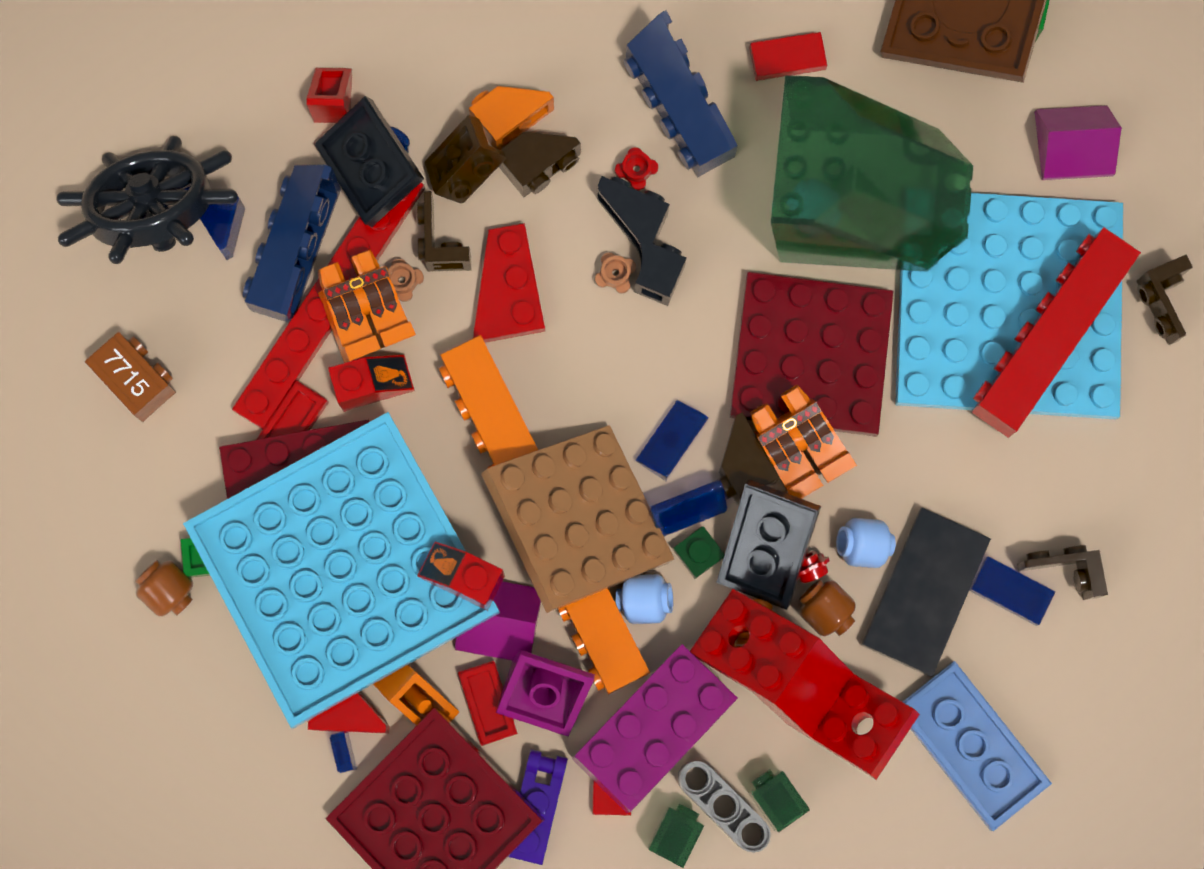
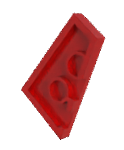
M525 223L489 229L473 339L481 335L484 342L487 343L545 332Z

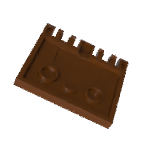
M895 0L880 51L881 56L886 59L1024 83L1047 0Z

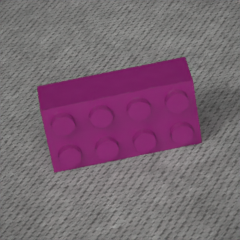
M681 644L577 752L572 760L626 813H629L726 712L738 697Z

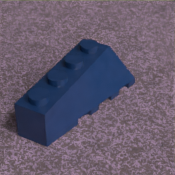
M667 10L658 14L627 44L624 65L631 78H638L644 88L642 95L649 108H656L662 118L660 125L669 140L674 138L680 148L678 155L682 164L687 170L692 168L698 178L733 159L738 145L716 103L708 104L705 100L708 98L706 84L699 72L694 71L691 73L689 69L690 62L686 54L688 50L682 39L674 41L668 30L672 20Z
M295 165L291 176H285L280 190V195L283 197L279 209L272 211L268 221V230L271 231L267 242H262L256 253L255 263L258 264L254 277H248L243 289V298H246L245 303L251 311L287 323L291 321L297 312L341 191L332 167L327 165Z

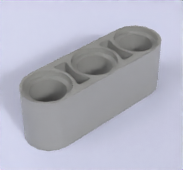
M692 761L682 766L678 773V783L682 791L737 846L753 853L762 851L767 847L771 838L770 828L767 823L709 765L700 761ZM693 767L702 769L706 774V783L698 790L689 788L685 780L686 773ZM727 795L733 800L734 809L729 816L722 818L716 815L713 805L717 797ZM748 823H756L761 828V839L754 845H747L742 839V829Z

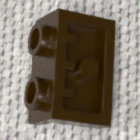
M467 115L426 159L424 164L434 193L462 204L506 160L504 151L489 146L480 119Z

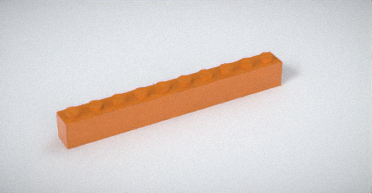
M481 335L440 354L444 365L439 367L438 370L447 388L455 386L460 398L454 402L463 420L471 418L477 430L471 433L474 443L480 454L487 451L493 463L487 468L538 450ZM608 589L557 609L563 622L571 620L577 632L571 638L580 656L588 654L594 666L588 672L595 674L593 682L598 691L605 688L609 695L650 674Z

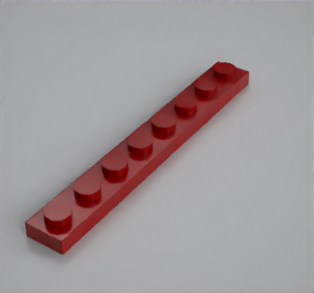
M420 183L373 227L365 225L361 217H359L327 266L338 262L344 279L347 281L357 277L350 260L351 257L371 250L378 261L425 190L424 184ZM319 279L232 408L236 414L262 430L294 383L300 380L332 331L324 305L318 294L323 290Z

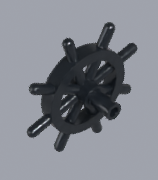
M171 136L163 150L146 151L121 160L113 153H105L102 156V163L106 168L91 180L85 191H63L57 195V203L61 206H81L82 214L85 218V221L60 233L58 236L59 244L63 247H69L93 235L102 243L112 246L108 258L113 264H120L124 260L129 248L152 245L155 251L164 252L173 248L176 240L183 246L191 245L194 237L188 228L204 215L209 205L234 204L238 200V194L235 190L211 189L207 177L208 174L228 165L232 161L231 153L223 150L199 162L192 156L179 152L182 140L178 136ZM191 184L189 190H179ZM106 206H113L104 211Z

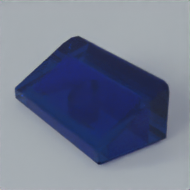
M677 400L635 461L666 482L708 422L709 417Z
M716 480L651 506L649 512L655 527L660 528L663 536H667L725 513L727 511V504L721 481Z

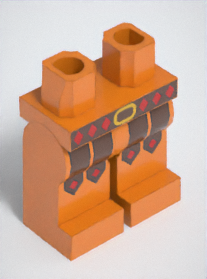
M371 250L350 258L357 275L353 279L345 281L338 262L318 270L320 284L323 289L318 294L324 305L344 363L416 335L411 322H408L386 266L380 268Z
M795 385L780 395L789 412L776 418L770 406L766 403L751 411L750 414L757 429L754 433L788 494L802 499L824 486L803 451H808L827 483L854 468L857 464L835 433L817 402L813 398L809 399L798 385Z

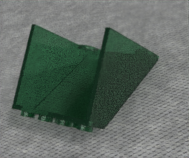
M785 75L771 213V227L780 262L928 272L954 247L957 248L968 239L969 224L967 223V217L970 215L972 190L970 181L973 178V165L940 129L825 77Z

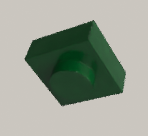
M704 526L673 548L675 554L694 579H697L720 562L725 555Z

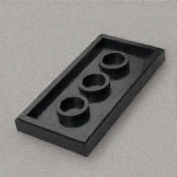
M921 508L861 646L929 677H933L991 538Z

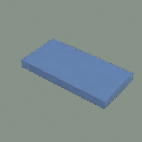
M955 661L947 665L902 701L920 714L911 727V731L990 831L996 830L1052 784Z

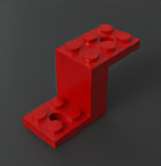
M735 589L731 590L690 650L697 659L755 694L787 725L877 780L920 715L914 708L855 675L819 637ZM743 632H749L750 636L747 643L741 647H735L736 638ZM866 718H872V729L866 734H857L859 723Z

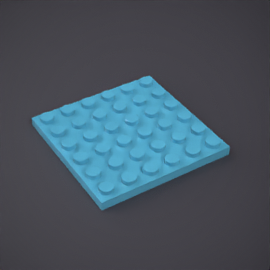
M905 189L902 205V215L904 218L902 220L895 405L973 410L978 403L973 399L974 395L985 380L992 383L999 372L993 368L1006 351L1012 354L1019 345V342L1014 338L1027 321L1033 324L1040 315L1035 308L1047 292L1054 295L1061 285L1055 281L1068 262L1073 266L1081 256L1076 250L1089 233L1095 236L1105 227L1123 240V203ZM1122 281L1030 414L1114 420L1120 417Z
M389 412L183 523L292 729L500 613L494 601H492L487 611L417 577L435 541L463 551L466 550Z

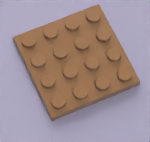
M610 425L489 467L481 473L546 613L572 604L674 560V556Z

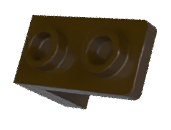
M424 191V202H418L417 204L418 225H424V238H418V259L425 260L428 272L471 271V252L469 246L463 247V244L459 242H444L441 244V247H435L434 199L432 191Z
M1187 254L1147 271L1136 280L1138 295L1141 301L1146 306H1149L1155 318V329L1161 338L1166 339L1168 345L1174 344L1186 336V332L1165 291L1183 283L1185 280L1182 276L1193 268Z
M1086 545L1064 548V555L1050 557L1049 550L1026 554L1027 560L1017 564L1018 572L1076 564L1077 570H1074V584L1076 590L1082 592L1083 600L1096 599L1108 595L1100 550L1087 551Z

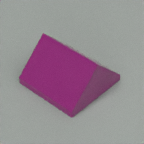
M1108 105L1035 110L1042 181L1112 177L1116 174L1122 127Z
M502 581L493 599L500 613L456 637V651L510 661L521 650L532 653L541 600L535 587Z
M521 650L512 659L496 713L569 737L592 686L595 674Z

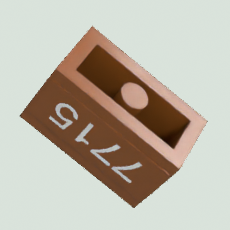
M117 332L84 362L128 410L141 422H144L176 393L168 384L173 378L158 362L153 367L144 358L148 351L134 336L127 340L120 332Z

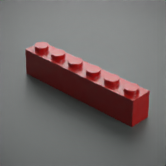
M1105 227L1095 236L1089 233L1076 250L1081 256L1073 266L1069 262L1066 264L1055 280L1061 285L1054 295L1050 292L1045 294L1035 308L1040 315L1033 324L1027 321L1014 338L1019 342V345L1012 354L1006 351L993 368L999 372L992 383L985 380L973 397L978 403L972 410V413L1007 438L1018 431L1141 254L1140 251Z

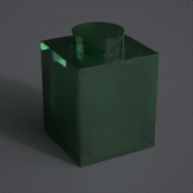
M769 769L752 781L755 788L748 792V794L775 832L779 833L810 811L784 771H778L773 774L771 769Z
M678 804L676 810L667 807L647 849L684 868L705 826L697 822L700 814L681 804Z

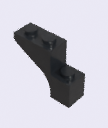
M601 176L598 183V202L634 245L640 257L641 270L635 283L634 292L668 306L685 268L687 259L674 246L662 244L660 247L655 245L668 216L670 204L664 202L665 199L655 192L645 191L642 193L632 189L631 184L621 178L611 177V179Z

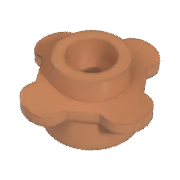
M613 253L604 254L601 258V271L595 276L596 284L601 288L606 286L615 288L620 294L626 293L630 289V276L636 271L635 262L632 259H625ZM614 270L619 271V275L614 276L612 272Z
M395 259L388 269L389 278L395 287L399 300L402 302L411 300L413 290L424 280L422 271L419 269L414 270L403 259ZM400 277L405 278L404 283H399L398 280Z

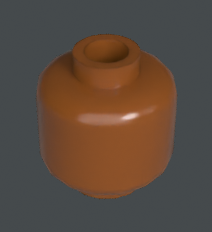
M158 560L154 561L135 580L139 585L136 589L137 598L157 616H165L171 611L177 616L193 600L188 595L193 588L192 579L186 576L171 560L162 563Z
M821 579L817 580L799 598V601L802 603L800 606L801 617L820 636H828L834 632L840 636L855 622V619L851 616L856 608L855 601L834 580L823 582Z

